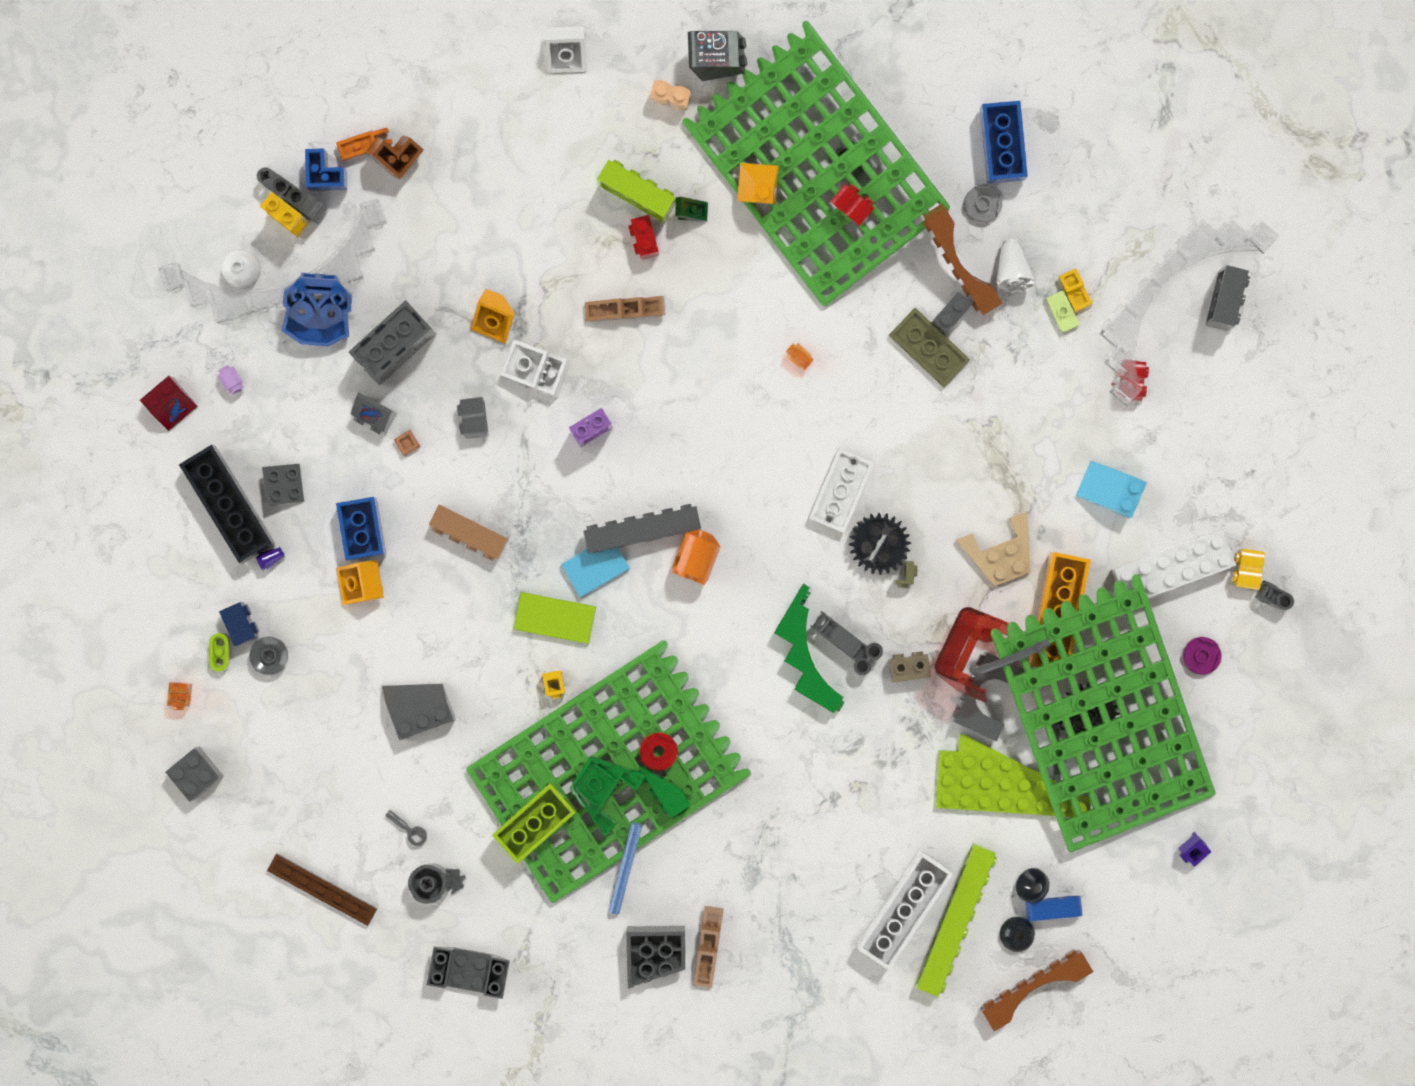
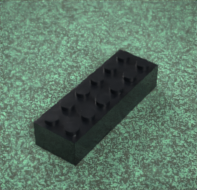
M211 444L179 464L238 563L243 564L276 544L215 445Z

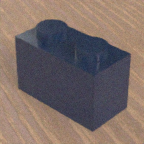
M239 602L219 611L234 647L259 637L257 634L259 628L256 622H252L249 616L252 613L248 604L245 605L244 602Z

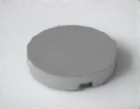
M987 184L977 185L967 193L964 200V209L973 221L988 223L1000 214L1002 197L992 186Z

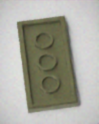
M916 308L888 335L943 388L970 361L956 345Z

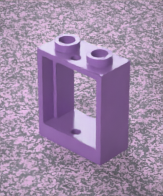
M602 408L569 427L580 447L613 428Z

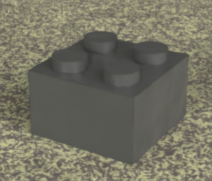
M200 746L192 749L165 772L189 802L194 801L223 777V774Z

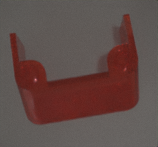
M971 607L961 609L934 664L937 676L958 692L987 703V691L973 685V679L970 675L963 673V670L977 641L992 642L991 630L998 629L1001 634L1008 636L1007 626L1009 622Z

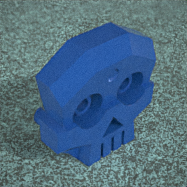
M301 272V275L292 284L284 288L283 307L286 308L281 331L301 345L330 346L349 337L347 313L351 312L352 293L341 284L337 275ZM299 309H305L306 312L301 314ZM334 311L335 314L333 316L328 315V312Z

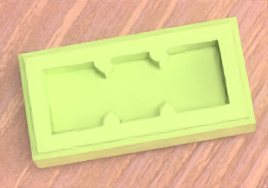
M1064 290L1046 298V302L1061 333L1080 325Z

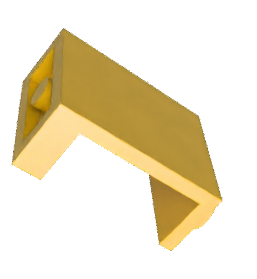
M273 192L260 205V208L266 211L270 217L297 238L309 224L299 212Z

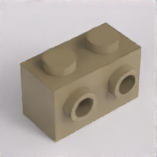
M923 651L912 652V656L904 657V654L892 655L893 659H888L891 682L893 683L931 677L928 654L923 655Z

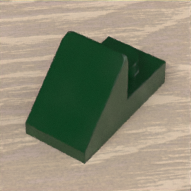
M676 197L675 216L681 221H707L708 202L686 197Z

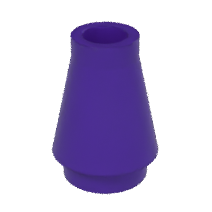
M281 547L261 552L255 558L263 571L270 569L279 560L284 558L285 554Z

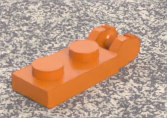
M388 128L376 131L371 130L336 142L342 161L344 162L367 154L365 151L374 142L375 137L389 133ZM385 139L389 145L393 144L392 139Z

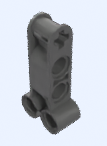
M263 167L257 172V180L265 188L318 224L328 209L323 203L312 195L306 194L270 168ZM286 185V189L283 192H279L280 187ZM301 195V200L294 202L295 197Z
M821 611L820 617L810 627L855 661L853 668L857 674H868L871 670L870 660H877L882 656V646L878 643L864 644ZM825 618H826L827 620L824 622V624L821 626V628L818 629V627L822 624V622H823V621L825 620ZM871 646L879 648V654L876 657H872L869 654ZM860 661L867 663L868 667L865 672H860L857 669V664Z

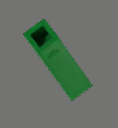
M643 766L639 767L642 773L648 775L644 783L648 782L651 786L649 791L654 799L659 798L662 803L660 808L665 816L669 814L672 818L691 806L679 786Z

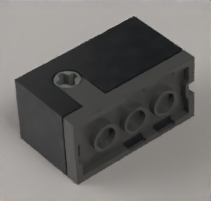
M405 300L348 353L358 364L365 368L364 370L375 382L381 385L437 333Z

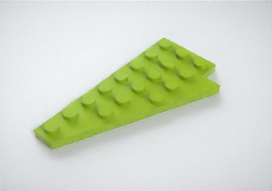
M959 733L958 751L939 750L936 808L1055 816L1039 772L963 733ZM1084 795L1077 796L1082 812L1090 810V798ZM1070 799L1059 803L1064 817L1075 816Z

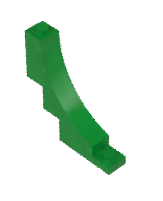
M803 583L774 634L793 644L784 662L803 672L794 690L832 713H835L836 710L839 712L845 703L842 701L844 697L831 688L821 677L808 649L806 625L809 609L800 603L802 601L806 602L811 592L808 591L810 587Z

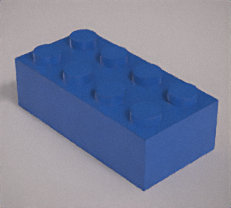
M1021 101L982 104L980 107L987 184L1025 181L1028 173Z

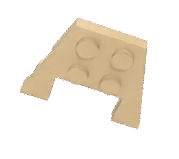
M1026 512L1009 518L1016 538L983 551L979 550L973 533L956 540L994 586L1031 572Z

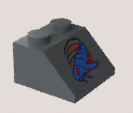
M358 392L350 415L354 416L353 421L364 425V423L371 425L370 430L380 435L381 432L387 433L397 413Z

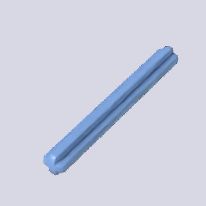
M631 823L609 908L611 914L618 915L621 910L642 828L639 823Z

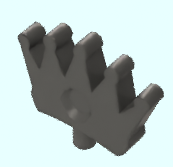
M447 868L446 870L451 872L449 873L452 883L450 888H455L451 892L454 894L457 890L464 887L462 880L466 879V876H460V869Z

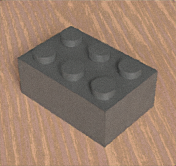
M1226 265L1218 271L1205 326L1228 331L1239 324L1241 319L1239 309L1240 306L1244 305L1246 295H1243L1244 289L1248 287L1250 282L1249 270Z

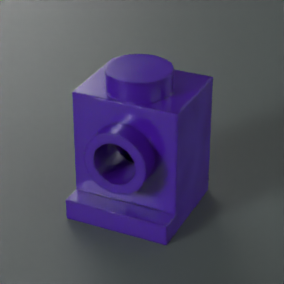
M1194 831L1192 833L1193 836L1178 849L1181 852L1179 856L1186 864L1190 862L1195 867L1212 851Z

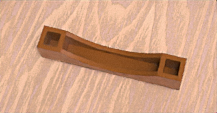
M943 203L924 214L923 217L926 221L922 223L928 232L932 231L935 235L932 239L937 248L942 247L945 253L942 256L946 263H951L955 268L952 270V273L957 281L961 279L964 283L961 288L966 296L971 295L974 301L971 303L975 311L978 312L980 310L982 315H985L1003 304L991 283L973 276L960 263L954 247L953 232L955 223Z
M1073 949L1065 954L1066 957L1060 961L1057 959L1051 962L1049 968L1044 971L1040 969L1032 974L1033 977L1029 980L1023 979L1016 983L1014 989L1004 990L999 994L1000 997L994 1001L990 999L982 1004L983 1007L980 1009L993 1031L995 1032L1010 1023L1020 1002L1036 988L1055 981L1078 982L1093 973L1083 953L1080 950L1076 951Z

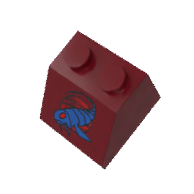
M170 375L140 399V402L168 431L198 407L175 378Z

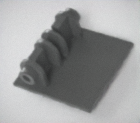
M300 464L262 467L267 505L304 502Z

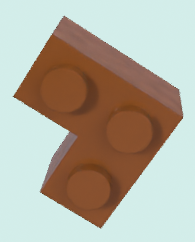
M403 135L394 147L389 145L384 139L377 137L365 153L391 176L401 179L424 149L413 139Z

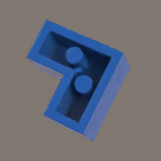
M324 148L305 149L306 188L309 191L348 190L347 170L344 167H328V153Z

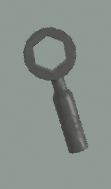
M391 810L385 815L401 829L408 831L407 838L412 845L420 846L426 842L427 832L424 828L420 826L410 828ZM419 830L423 834L422 841L415 842L411 838L413 831Z

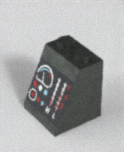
M688 31L689 68L701 81L745 74V66H747V58L744 53V49L747 47L745 37L738 31Z

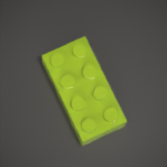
M608 159L597 178L598 186L665 224L676 204V199L673 196L674 193L666 188L661 190L654 181L650 179L644 180L635 170L630 169L628 171L623 168L624 165L617 160L612 162Z
M551 782L494 832L492 836L518 864L573 816L577 810Z

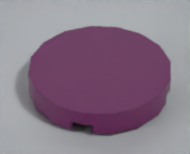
M1197 637L1190 640L1184 647L1182 655L1188 670L1200 675H1206L1215 671L1221 663L1222 657L1218 644L1208 637Z

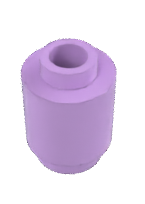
M227 365L219 370L220 374L217 377L225 390L230 392L231 395L244 388L243 380L234 366L229 367Z

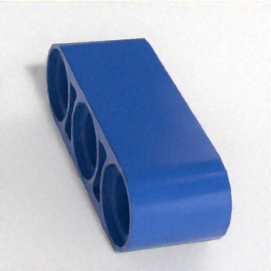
M1081 896L1044 898L1037 903L1025 902L1027 921L1083 916Z

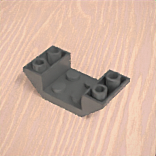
M434 946L426 985L445 989L448 986L484 993V996L503 999L510 960L484 952L456 947Z

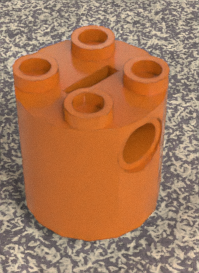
M699 529L686 532L672 565V573L705 585L708 582L721 547L715 537Z

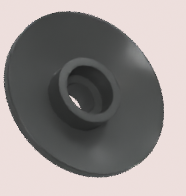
M271 636L262 637L250 649V662L259 673L273 675L280 672L287 664L288 650L280 639ZM268 652L273 653L272 659L267 658Z

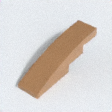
M664 296L585 302L586 321L665 316Z
M704 906L693 981L694 986L712 988L724 908Z

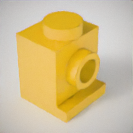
M562 670L543 673L546 697L551 696V699L563 697L562 693H566ZM553 681L558 682V688H552L551 684Z

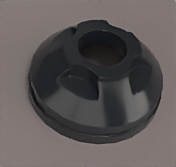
M1030 868L1025 870L1019 876L1016 883L1017 895L1021 900L1028 903L1040 902L1049 891V878L1040 869ZM1037 884H1041V891L1035 894L1034 887Z
M1011 917L1000 928V940L1011 951L1021 952L1027 950L1034 941V928L1023 917ZM1016 930L1024 932V938L1021 941H1015L1013 938V933Z

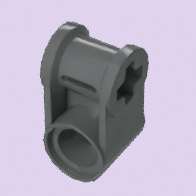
M1263 580V586L1259 594L1255 595L1254 598L1278 610L1292 608L1294 598L1291 594ZM1282 596L1288 599V605L1286 607H1283L1280 604V598Z

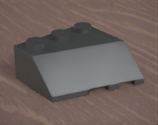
M443 684L382 686L385 703L399 741L456 720Z
M627 926L628 989L686 969L685 926Z

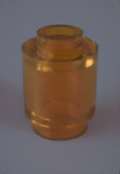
M792 343L785 351L788 353L786 358L799 369L805 370L814 360L811 357L812 354L799 343L796 345Z

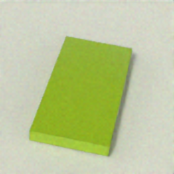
M521 592L514 630L589 644L596 606Z

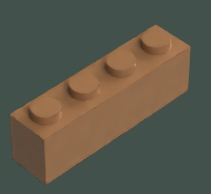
M438 505L429 523L433 527L431 531L442 535L444 532L450 535L449 540L457 544L462 541L467 544L465 548L475 553L478 549L484 552L483 557L491 561L494 558L499 560L509 540L442 505Z

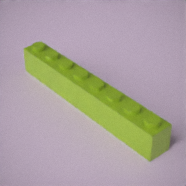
M972 843L915 986L917 989L939 997L940 993H944L947 985L945 979L953 971V959L959 956L961 951L959 944L961 939L965 940L968 929L966 927L968 922H972L976 911H974L976 903L979 904L983 895L981 890L983 885L986 886L989 881L990 875H988L990 867L993 868L996 864L997 857H995L996 853L994 851Z

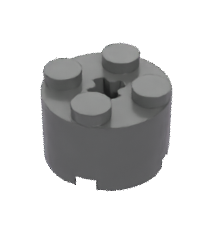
M435 863L419 866L412 871L408 879V888L413 898L424 904L442 900L448 894L451 887L449 872L441 865ZM427 880H431V883H433L431 887L426 883Z

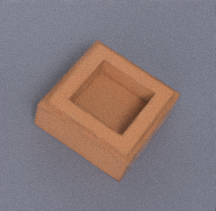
M411 430L394 439L403 456L421 447Z

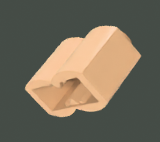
M662 80L654 81L650 93L651 99L654 102L663 105L670 104L678 110H687L691 99V91L687 88L672 86L670 83Z

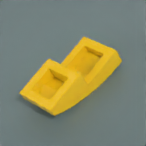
M1076 268L1059 276L1060 283L1074 313L1092 306L1093 303L1084 288V282Z

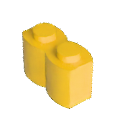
M1242 548L1239 549V552L1235 553L1234 561L1237 566L1231 578L1234 587L1260 590L1265 552Z

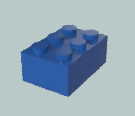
M368 497L336 503L345 560L350 561L385 555L386 548L377 498Z

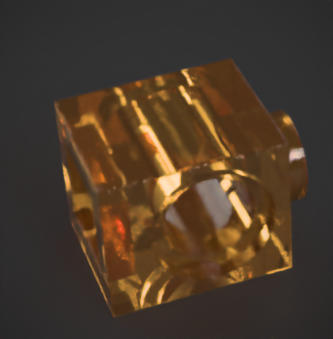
M169 682L167 706H173V710H184V707H190L192 683Z

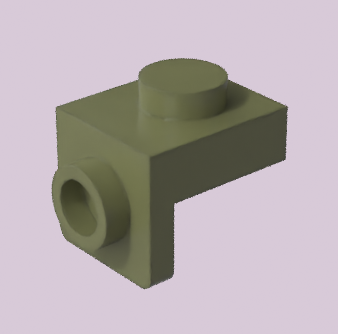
M905 561V580H893V584H898V588H909V584H914V577H917L918 572L914 561Z

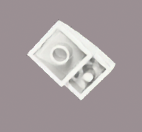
M513 339L500 376L558 398L571 362L568 359Z

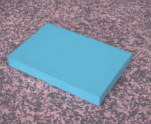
M618 548L588 554L586 549L561 564L580 597L630 569Z

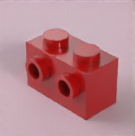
M645 215L630 219L631 225H628L631 237L635 236L636 243L633 244L635 254H639L641 260L659 255L650 216Z

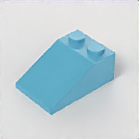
M1090 461L1076 496L1129 519L1133 517L1147 482Z

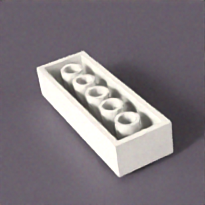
M1222 529L1112 569L1111 572L1115 582L1123 581L1129 590L1132 589L1133 575L1139 574L1147 597L1150 598L1234 567L1236 563Z
M919 850L857 943L856 948L890 970L954 873Z

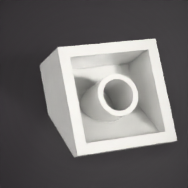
M584 26L546 28L545 41L548 73L586 72Z

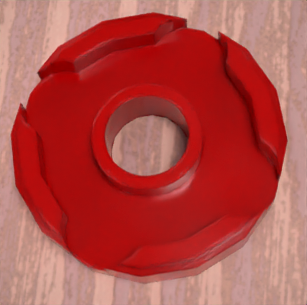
M657 732L645 737L639 752L644 765L651 770L662 771L673 766L677 760L678 747L674 739L668 734ZM657 746L664 748V754L661 757L654 755L653 751Z

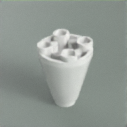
M1007 239L1002 242L1003 246H1001L996 288L997 292H1011L1013 295H1019L1023 293L1024 289L1034 287L1035 280L1018 240Z

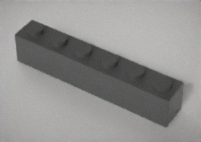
M691 504L680 506V510L673 511V508L661 510L662 514L654 515V512L643 514V518L639 519L631 516L624 518V522L621 523L613 520L605 522L606 526L598 527V524L586 526L587 530H584L583 534L587 552L591 554L700 530L701 524L697 506L692 507Z

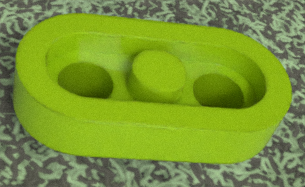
M216 633L209 641V665L214 671L220 672L226 670L230 664V640L227 635ZM219 639L223 640L222 646H219L217 644V641ZM219 658L223 660L221 666L217 664Z

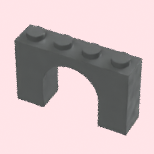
M984 652L983 655H979L976 665L978 667L998 660L999 657ZM1010 663L1014 676L1024 672V669ZM1003 667L983 674L971 673L968 679L970 685L967 690H963L960 700H962L960 707L956 706L952 714L953 722L996 742L1005 724L986 716L979 710L976 703V694L979 687L988 680L998 679L1008 684Z

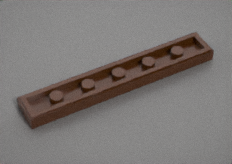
M276 853L267 869L273 875L366 926H369L378 909Z

